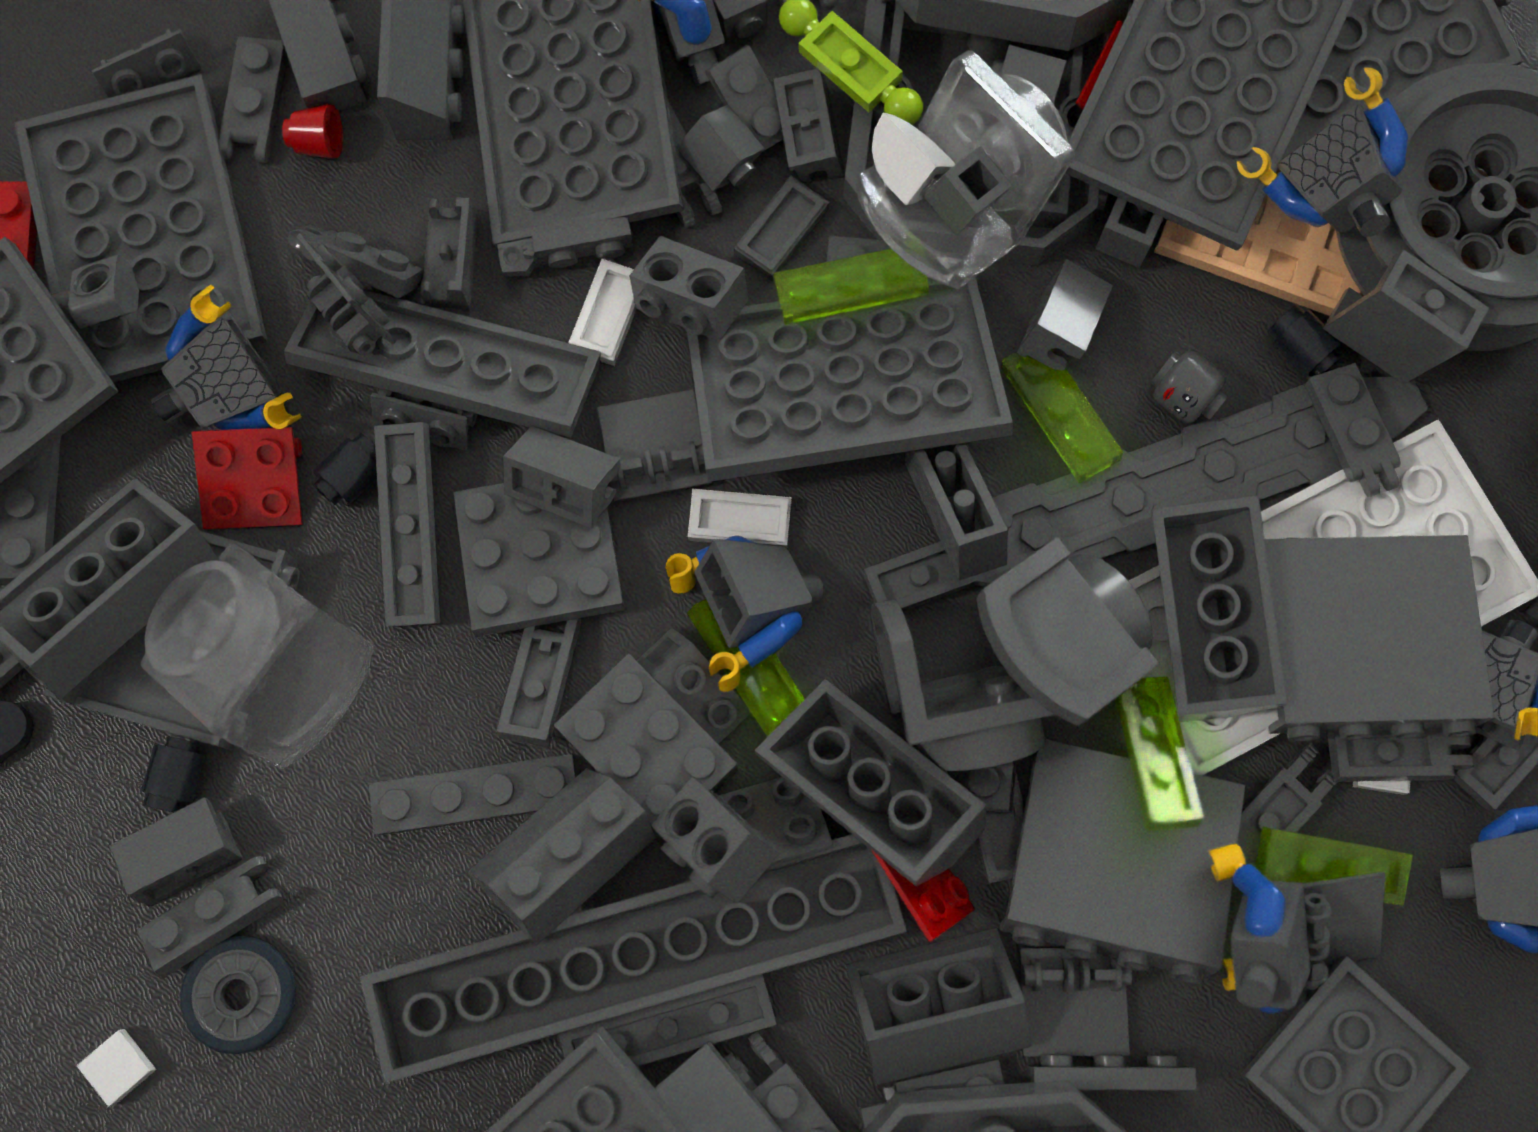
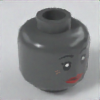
M1188 350L1182 355L1174 351L1151 381L1156 386L1153 394L1154 400L1184 423H1192L1200 415L1210 420L1228 397L1220 391L1226 382L1225 373L1194 350Z

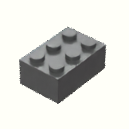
M629 653L554 724L556 729L600 774L611 777L646 811L651 825L692 776L716 793L738 771L737 763ZM652 827V829L666 842V840Z

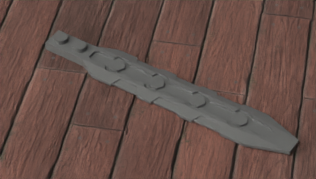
M1362 377L1392 440L1428 410L1414 379L1403 384L1394 377ZM1306 384L1273 395L1269 402L1219 420L1213 417L1210 420L1207 419L1183 428L1181 434L1129 453L1122 450L1094 460L1090 467L1036 486L1031 483L992 497L1008 529L1006 566L959 581L941 541L865 568L863 575L874 603L895 599L901 610L905 611L973 585L986 587L1057 537L1071 553L1067 559L1077 554H1087L1102 559L1124 550L1131 553L1156 543L1152 509L1257 495L1260 501L1306 483L1313 485L1343 468L1307 392Z

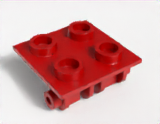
M271 427L191 432L203 529L303 524L296 458L302 456V442L300 438H294L293 427H285L283 429Z
M872 851L929 942L975 910L969 900V893L965 884L958 877L954 876L950 869L915 886Z

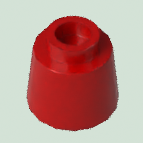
M328 104L297 110L291 114L289 119L284 120L282 126L284 143L288 148H293L296 154L335 159L341 155L343 127L339 112L334 105Z

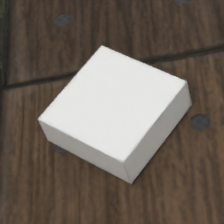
M125 1029L116 1031L77 1065L78 1069L108 1107L115 1106L157 1070Z

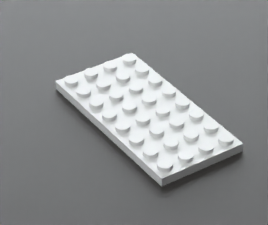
M1439 419L1393 443L1401 462L1400 467L1395 468L1399 479L1398 488L1390 491L1385 490L1378 474H1376L1380 485V494L1367 497L1359 480L1350 482L1342 469L1261 511L1265 539L1468 535L1481 626L1538 596L1537 577ZM1159 565L1129 580L1128 582L1136 590L1148 612L1153 632L1150 652L1160 663L1136 682L1135 685L1183 770L1204 775L1279 735L1269 734L1268 729L1269 725L1278 720L1277 707L1232 717L1179 722Z

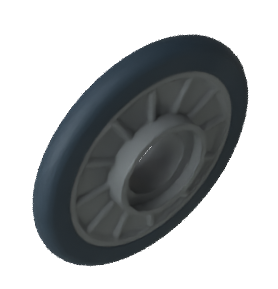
M245 936L227 938L195 958L189 966L180 992V1006L183 1019L193 1036L203 1045L214 1051L226 1054H244L255 1051L277 1037L291 1016L296 994L293 973L286 959L270 944L260 939ZM236 979L245 981L251 989L250 1002L239 1011L231 1009L225 1001L226 988Z

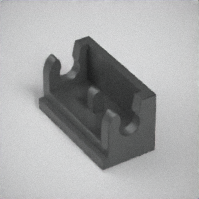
M816 68L773 79L790 171L795 170L800 180L806 183L812 182L811 173L821 170L826 171L827 176L831 179L844 177L830 91L822 72Z
M456 197L455 208L440 206V201L433 198L429 201V220L420 304L435 308L470 309L478 217L470 198Z
M1066 259L1046 286L1017 353L1023 357L1028 355L1052 369L1065 370L1068 361L1062 356L1054 354L1051 349H1061L1067 355L1078 359L1082 357L1086 352L1113 285Z
M531 426L503 456L504 495L593 528L597 523V518L611 503L617 490L607 485L620 470V458Z
M205 797L109 845L127 895L148 907L243 859L240 850L237 849L225 817L221 812L216 814L210 800Z

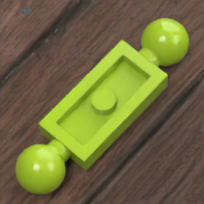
M787 0L782 5L779 12V21L783 30L796 37L805 35L798 43L799 53L868 113L882 102L884 103L885 113L895 115L911 125H914L920 119L923 112V102L920 95L910 88H896L902 81L903 71L836 13L831 11L819 22L817 20V10L810 0Z

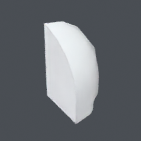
M882 113L873 134L872 154L875 168L888 188L905 205L917 203L923 198L920 193L925 186L934 179L937 182L956 163L929 137L913 125L895 115Z

